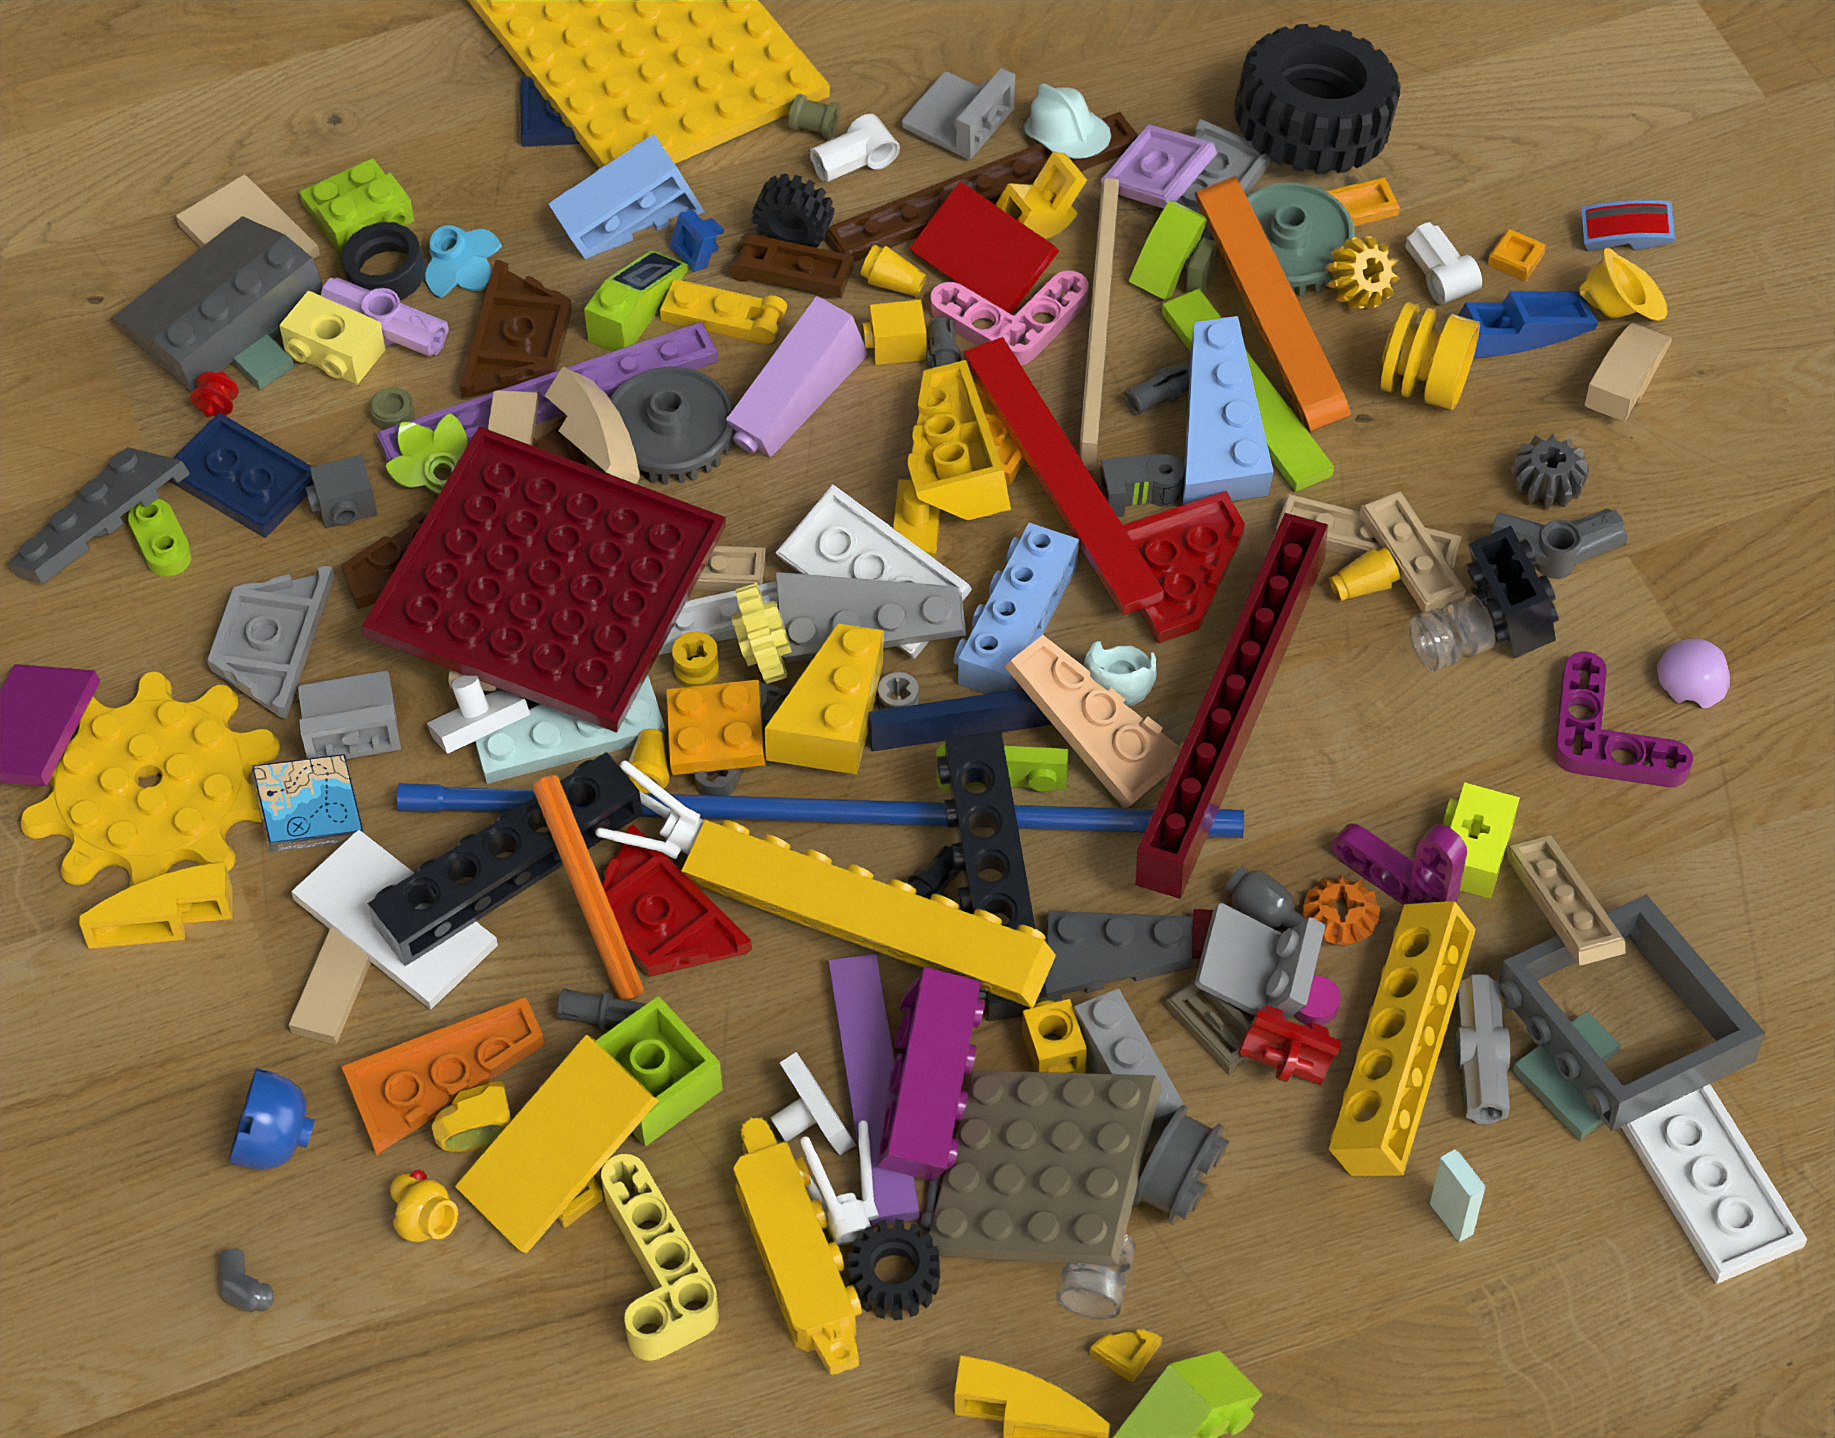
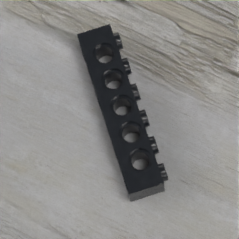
M1002 731L945 738V756L937 757L940 784H949L952 798L944 800L948 828H957L959 843L951 844L955 872L964 871L966 887L959 888L961 911L972 915L975 909L984 910L991 914L1001 913L1010 919L1003 926L1017 930L1018 925L1021 924L1036 929ZM978 782L985 785L987 789L975 794L968 792L964 787L969 783ZM984 825L992 828L995 832L988 837H978L971 830L977 826ZM986 869H994L1000 872L1002 877L997 881L989 882L981 879L978 874ZM1045 982L1035 1004L1047 1001ZM980 989L978 998L985 1000L988 1021L1022 1017L1023 1010L1031 1009L1028 1006Z
M607 752L594 760L584 761L572 774L560 781L587 849L605 839L596 835L598 828L618 831L643 815L639 789ZM536 795L517 809H510L502 813L492 825L481 832L464 837L456 844L454 849L436 860L426 861L417 868L413 875L402 882L383 888L372 901L367 903L373 926L404 966L409 965L563 866L550 830L547 832H536V830L542 827H548ZM582 802L591 803L586 807H576L577 804ZM503 852L513 853L505 858L496 857L498 854ZM461 878H473L467 883H456ZM432 903V905L426 909H416V907L420 904Z

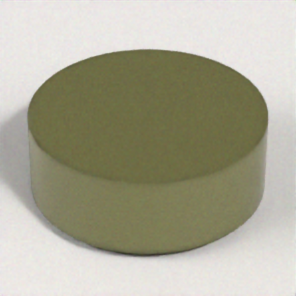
M386 388L377 392L369 404L372 421L382 430L397 426L401 422L411 421L415 416L412 397L408 392L400 388Z

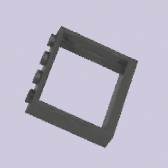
M1647 894L1606 914L1623 938H1630L1712 1035L1716 1040L1715 1042L1623 1086L1537 981L1576 962L1559 935L1504 960L1498 985L1501 990L1500 994L1506 1000L1505 1006L1516 1012L1526 1025L1532 1040L1545 1048L1554 1059L1561 1076L1568 1081L1571 1080L1583 1095L1590 1112L1595 1110L1611 1131L1755 1062L1765 1034Z

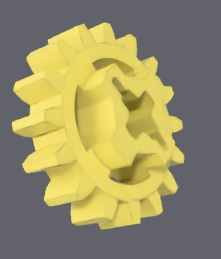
M757 583L736 589L741 612L732 614L731 618L747 665L751 666L758 663L759 670L766 684L787 678L782 655L791 653L792 650L776 602L772 601L765 604Z

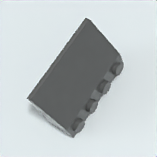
M241 216L111 319L119 329L192 392L195 388H198L196 385L198 375L203 372L222 371L234 361L233 358L281 324L308 290L318 294L322 291L323 284L313 258L288 236Z

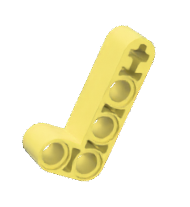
M620 1154L613 1156L605 1163L602 1168L601 1179L607 1207L654 1288V1291L632 1302L627 1308L624 1318L628 1345L631 1352L642 1360L653 1361L663 1358L714 1330L719 1319L717 1292L714 1283L644 1163L638 1157L631 1154ZM624 1184L629 1189H634L635 1197L630 1200L629 1192ZM645 1221H656L659 1223L652 1229H641L638 1227V1225ZM671 1260L683 1263L673 1270H666L660 1267L665 1262ZM691 1301L706 1303L703 1308L696 1311L683 1308ZM646 1324L660 1326V1329L651 1334L638 1332V1329Z

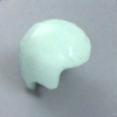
M1096 641L1092 644L1084 659V667L1090 671V677L1106 690L1112 688L1125 698L1123 703L1127 706H1135L1143 701L1146 695L1150 693L1156 680L1157 668L1154 653L1150 652L1149 659L1144 652L1131 645L1115 646L1104 650L1101 642Z

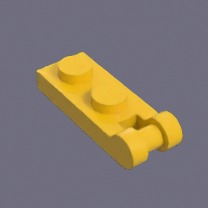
M673 279L660 309L661 321L685 327L702 322L707 332L761 344H771L778 333L777 322L783 320L788 306L782 298L775 295H769L763 299Z

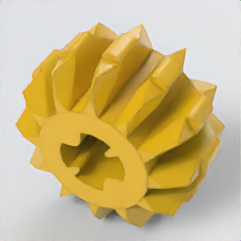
M1367 236L1361 239L1353 237L1345 240L1343 246L1337 247L1330 252L1334 262L1328 263L1325 269L1333 274V279L1326 286L1338 289L1335 301H1347L1349 309L1357 310L1366 307L1371 309L1378 307L1379 304H1382L1383 299H1388L1394 294L1390 284L1396 283L1400 277L1392 272L1391 267L1399 260L1387 258L1390 245H1377L1376 237Z

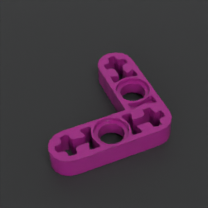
M1580 651L1572 654L1567 659L1562 677L1554 752L1557 764L1565 771L1574 774L1663 787L1682 785L1688 779L1693 763V755L1690 749L1682 742L1672 739L1601 729L1607 675L1606 664L1601 657L1592 652ZM1580 670L1589 671L1588 675L1590 678L1587 689H1579ZM1573 705H1584L1592 711L1593 716L1588 719H1578L1572 716L1568 709ZM1574 735H1583L1581 741L1582 755L1573 754L1572 743ZM1617 749H1625L1634 754L1636 761L1631 764H1621L1613 759L1611 753ZM1646 754L1651 755L1649 760L1650 766L1643 765ZM1665 758L1673 759L1676 768H1668Z
M1354 823L1347 824L1331 842L1334 854L1344 865L1403 906L1404 904L1455 901L1457 903L1467 857V847L1459 834L1445 825H1434L1417 844L1414 862L1367 829Z

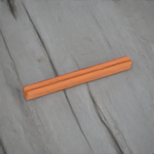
M556 775L543 777L533 784V790L616 996L621 1000L630 1001L644 993V987L560 780Z

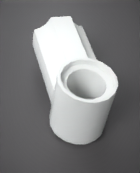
M866 114L856 119L846 134L810 149V157L819 178L823 182H828L865 165L872 169L884 168L896 159L900 147L875 114Z
M1430 222L1422 224L1407 237L1405 248L1425 273L1427 288L1437 304L1442 305L1481 290L1482 277L1477 263L1470 255L1460 256L1439 226H1433Z

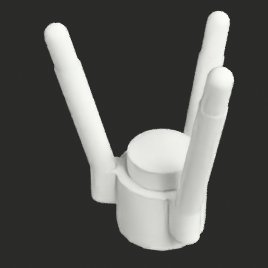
M622 761L620 763L622 770L668 806H664L640 791L641 804L665 818L659 831L660 835L666 837L665 842L604 828H598L596 835L616 842L659 851L674 859L677 858L680 851L689 855L705 820L699 818L700 814L685 807L628 761Z
M861 1120L858 1123L862 1201L856 1200L854 1193L835 1196L810 1139L802 1137L800 1140L822 1194L811 1177V1185L806 1186V1190L811 1200H820L827 1219L829 1237L833 1238L837 1245L853 1243L856 1237L863 1239L862 1231L868 1226L871 1227L869 1221L879 1217L873 1198L868 1123L865 1120Z

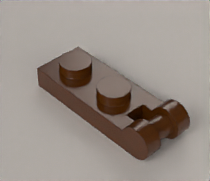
M747 233L741 236L737 245V252L739 254L732 258L727 271L733 279L740 282L756 279L842 298L854 268V260L852 255Z

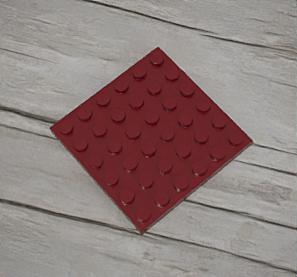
M479 426L362 624V636L460 674L478 676L479 681L617 733L725 529L726 517Z

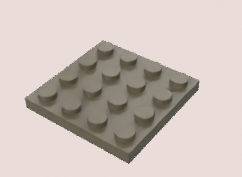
M974 1070L967 1093L965 1112L959 1122L955 1139L959 1140L956 1160L951 1169H946L929 1231L933 1238V1246L937 1245L939 1256L1118 1266L1162 1087L1156 1076Z

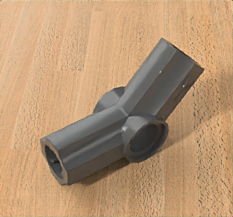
M1609 508L1574 522L1554 520L1546 525L1499 512L1491 532L1492 534L1511 526L1519 541L1524 538L1528 540L1536 558L1537 569L1543 575L1545 574L1547 577L1554 579L1566 578L1572 574L1576 564L1626 545L1628 537L1624 528V520L1616 509L1611 511Z

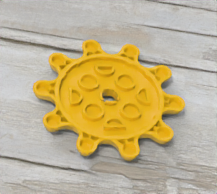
M148 672L139 681L136 697L127 705L111 708L102 705L94 697L91 698L77 726V735L68 743L49 780L53 787V792L40 803L26 808L20 820V828L25 836L32 839H41L59 834L71 840L72 848L63 859L60 872L63 880L73 886L88 883L100 870L109 866L124 868L130 875V887L166 874L172 865L186 860L193 861L199 865L225 862L229 872L236 863V855L226 842L228 829L240 821L265 822L257 787L249 783V776L253 770L252 765H260L273 760L279 754L280 742L267 729L238 733L228 728L231 716L239 707L237 694L228 686H213L198 700L183 703L172 699L171 683L164 675L159 672ZM159 773L161 774L162 780L154 787L143 788L138 785L139 777L143 779L150 775L158 776Z

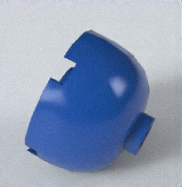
M256 1068L234 1137L229 1163L249 1169L266 1170L279 1167L289 1161L297 1146L307 1147L314 1119L305 1117L307 1100L301 1088L291 1079L275 1072Z

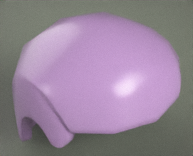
M1689 638L1667 646L1657 663L1660 686L1668 691V694L1678 704L1685 700H1692L1697 702L1703 709L1709 708L1724 699L1730 687V674L1723 651L1704 639Z

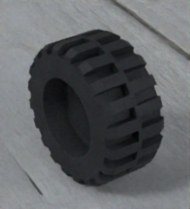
M1297 24L1293 29L1285 26L1276 29L1272 35L1268 33L1259 39L1246 54L1234 104L1235 120L1247 142L1252 141L1251 144L1261 155L1264 153L1268 154L1271 161L1279 165L1285 163L1291 165L1292 170L1304 172V169L1315 170V174H1327L1332 170H1335L1337 174L1348 172L1352 169V166L1359 168L1367 164L1384 149L1385 144L1388 142L1400 96V83L1393 64L1389 63L1387 56L1380 49H1373L1372 43L1363 37L1358 39L1353 37V33L1344 29L1336 31L1330 29V26L1321 24L1318 27H1309L1308 24Z

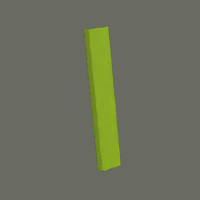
M1200 289L1162 304L1161 314L1189 351L1191 350L1194 323L1221 319V316ZM1246 351L1268 450L1273 464L1295 493L1332 477L1334 465Z

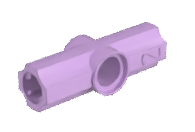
M329 278L322 287V297L381 322L385 345L397 343L429 357L431 355L437 356L444 347L445 339L449 332L448 323L400 303L398 295L390 289L378 288L370 291L340 278Z

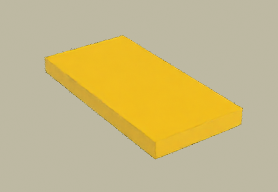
M585 1035L455 1187L519 1251L527 1254L659 1100L592 1037Z

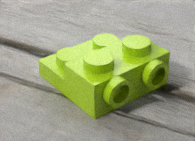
M373 158L299 191L301 204L340 256L342 255L343 246L351 235L365 226L378 222H395L406 226L414 222L411 199L391 172L385 175Z

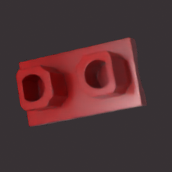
M1265 1005L1261 1010L1258 1009L1240 1044L1239 1054L1277 1068L1275 1077L1283 1082H1287L1293 1074L1321 1085L1332 1060L1340 1050L1341 1040L1330 1037L1329 1030L1325 1026L1314 1022L1301 1026L1286 1020L1282 1010Z

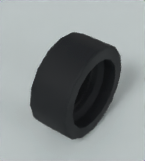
M378 222L363 227L351 235L343 246L341 262L348 282L370 291L378 288L390 289L398 295L400 300L414 293L425 279L427 265L417 235L408 227L395 222ZM385 251H399L408 255L405 262L393 272L383 275H368L360 272L364 263L376 254Z

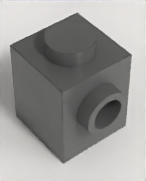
M362 455L310 467L313 485L305 487L312 513L321 511L325 528L347 525L356 520L377 515L373 491Z

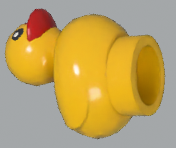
M423 1170L402 1173L395 1177L391 1183L390 1193L394 1202L398 1204L395 1211L396 1218L393 1219V1225L397 1233L410 1242H424L431 1238L443 1239L447 1237L457 1223L458 1209L456 1204L449 1200L448 1192L444 1186L435 1180H427V1175Z

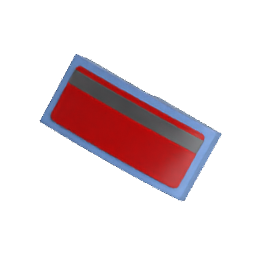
M1629 200L1581 207L1584 244L1588 252L1628 243L1631 244L1635 251L1676 242L1671 201Z

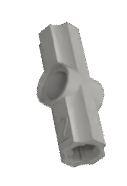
M1471 975L1469 978L1461 980L1456 995L1459 1027L1456 1029L1455 1061L1457 1070L1462 1071L1465 1117L1472 1119L1476 1124L1484 1125L1495 1124L1499 1120L1508 1119L1510 1112L1507 1071L1510 1064V1036L1508 1028L1503 1027L1499 981L1491 979L1489 975Z

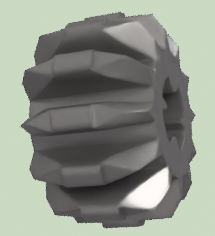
M1552 433L1548 440L1544 441L1535 435L1530 444L1521 445V448L1517 451L1516 461L1513 462L1511 474L1513 475L1512 479L1516 481L1517 494H1528L1529 505L1539 500L1544 502L1547 510L1553 502L1565 508L1571 498H1579L1583 492L1585 481L1588 478L1589 468L1588 463L1584 461V449L1572 448L1571 438L1563 442L1556 441Z

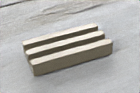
M1193 980L1166 999V1009L1229 1075L1236 1070L1237 1064L1240 1062L1245 1064L1250 1058L1239 1054L1240 1041L1224 1026V1022L1206 1007L1195 993L1200 991L1243 1038L1251 1023L1234 1005L1196 987L1195 980ZM1183 1002H1185L1198 1015V1017L1214 1032V1034L1230 1049L1232 1053H1230L1224 1047V1045L1208 1030V1028L1193 1014V1012Z

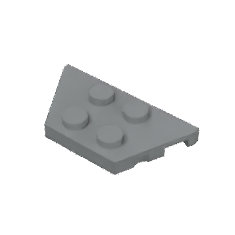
M331 566L317 567L318 575L291 580L290 574L274 577L264 583L252 582L233 587L207 660L212 672L279 717L287 718L334 580Z

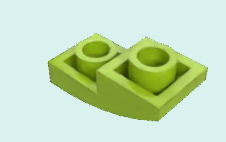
M1173 200L1168 201L1147 238L1129 282L1163 300L1171 298L1185 261L1193 256L1208 218Z

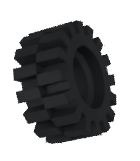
M781 174L779 179L776 176L771 177L769 182H765L752 210V214H754L752 217L753 224H758L756 230L759 234L767 233L766 237L815 248L820 246L834 215V207H831L833 204L831 197L824 198L826 191L822 187L815 190L813 188L815 182L808 180L807 184L801 182L802 176L794 175L792 180L789 179L788 174Z
M895 1219V1228L888 1229L886 1220L877 1222V1232L874 1233L871 1227L868 1226L862 1231L863 1240L856 1237L852 1243V1252H849L848 1257L849 1285L854 1286L858 1298H861V1308L869 1313L872 1307H875L876 1317L885 1319L886 1312L893 1311V1319L902 1320V1311L908 1309L910 1316L913 1317L919 1314V1304L927 1308L932 1303V1293L937 1295L940 1279L937 1245L933 1246V1238L928 1232L920 1236V1226L913 1222L909 1230L904 1229V1220ZM902 1256L912 1263L914 1272L905 1282L889 1284L881 1281L876 1276L874 1269L878 1261L884 1257Z

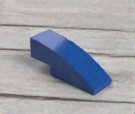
M1509 291L1503 303L1465 302L1458 316L1480 322L1479 337L1474 357L1515 354L1546 347L1592 331L1598 325L1588 302L1580 295V292Z

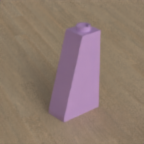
M819 296L815 297L726 419L734 431L733 441L739 447L751 454L758 450L771 458L865 359L868 352L865 349L851 314Z

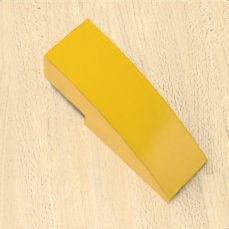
M225 862L199 865L162 874L133 885L105 899L80 915L79 924L88 949L185 940V923L233 919L232 884Z
M960 1355L955 1388V1415L1004 1421L1003 1438H1109L1110 1423L1085 1403L1059 1387L1025 1371L993 1361Z

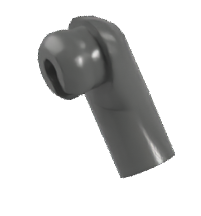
M227 1249L220 1252V1287L225 1301L247 1312H253L255 1309L258 1311L269 1309L273 1303L274 1291L269 1284L259 1283L257 1279L245 1274L244 1252L239 1249Z

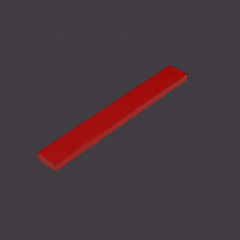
M1004 337L964 351V360L967 361L970 372L1074 538L1079 539L1081 550L1121 614L1124 616L1164 599V589Z

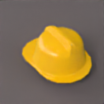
M1604 248L1602 252L1603 259L1588 272L1587 280L1579 288L1580 295L1591 306L1601 310L1610 319L1638 312L1655 321L1664 320L1668 313L1667 305L1656 283L1641 268L1620 257L1612 249Z

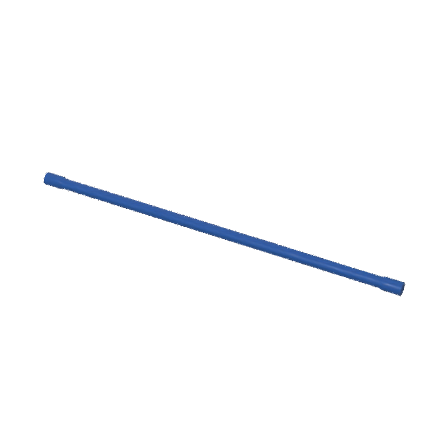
M399 783L397 788V810L412 812H441L444 810L505 812L522 806L533 799L535 793L534 790L445 787L440 784ZM644 793V794L649 795L650 797H652V798L655 799L656 801L660 802V803L663 804L664 806L668 807V806L665 805L662 801H660L657 797H655L652 793ZM670 794L685 807L700 814L699 818L947 826L944 803ZM582 802L577 804L576 807H586L591 803ZM641 804L642 817H662ZM1014 805L1018 829L1145 833L1155 810ZM1219 809L1207 837L1243 838L1244 810ZM981 825V826H977V827H986V828H990V827H988V826H984V825Z

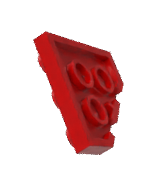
M1227 491L1123 525L1164 589V599L1162 601L1139 609L1157 643L1200 629L1242 540L1245 523Z

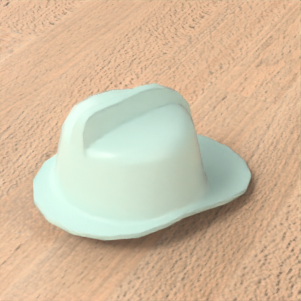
M1045 83L1039 85L1038 96L1031 105V116L1024 124L1027 135L1037 140L1050 151L1065 153L1068 158L1073 159L1096 155L1108 146L1111 140L1110 128L1103 120L1089 111L1080 92L1072 88H1054Z

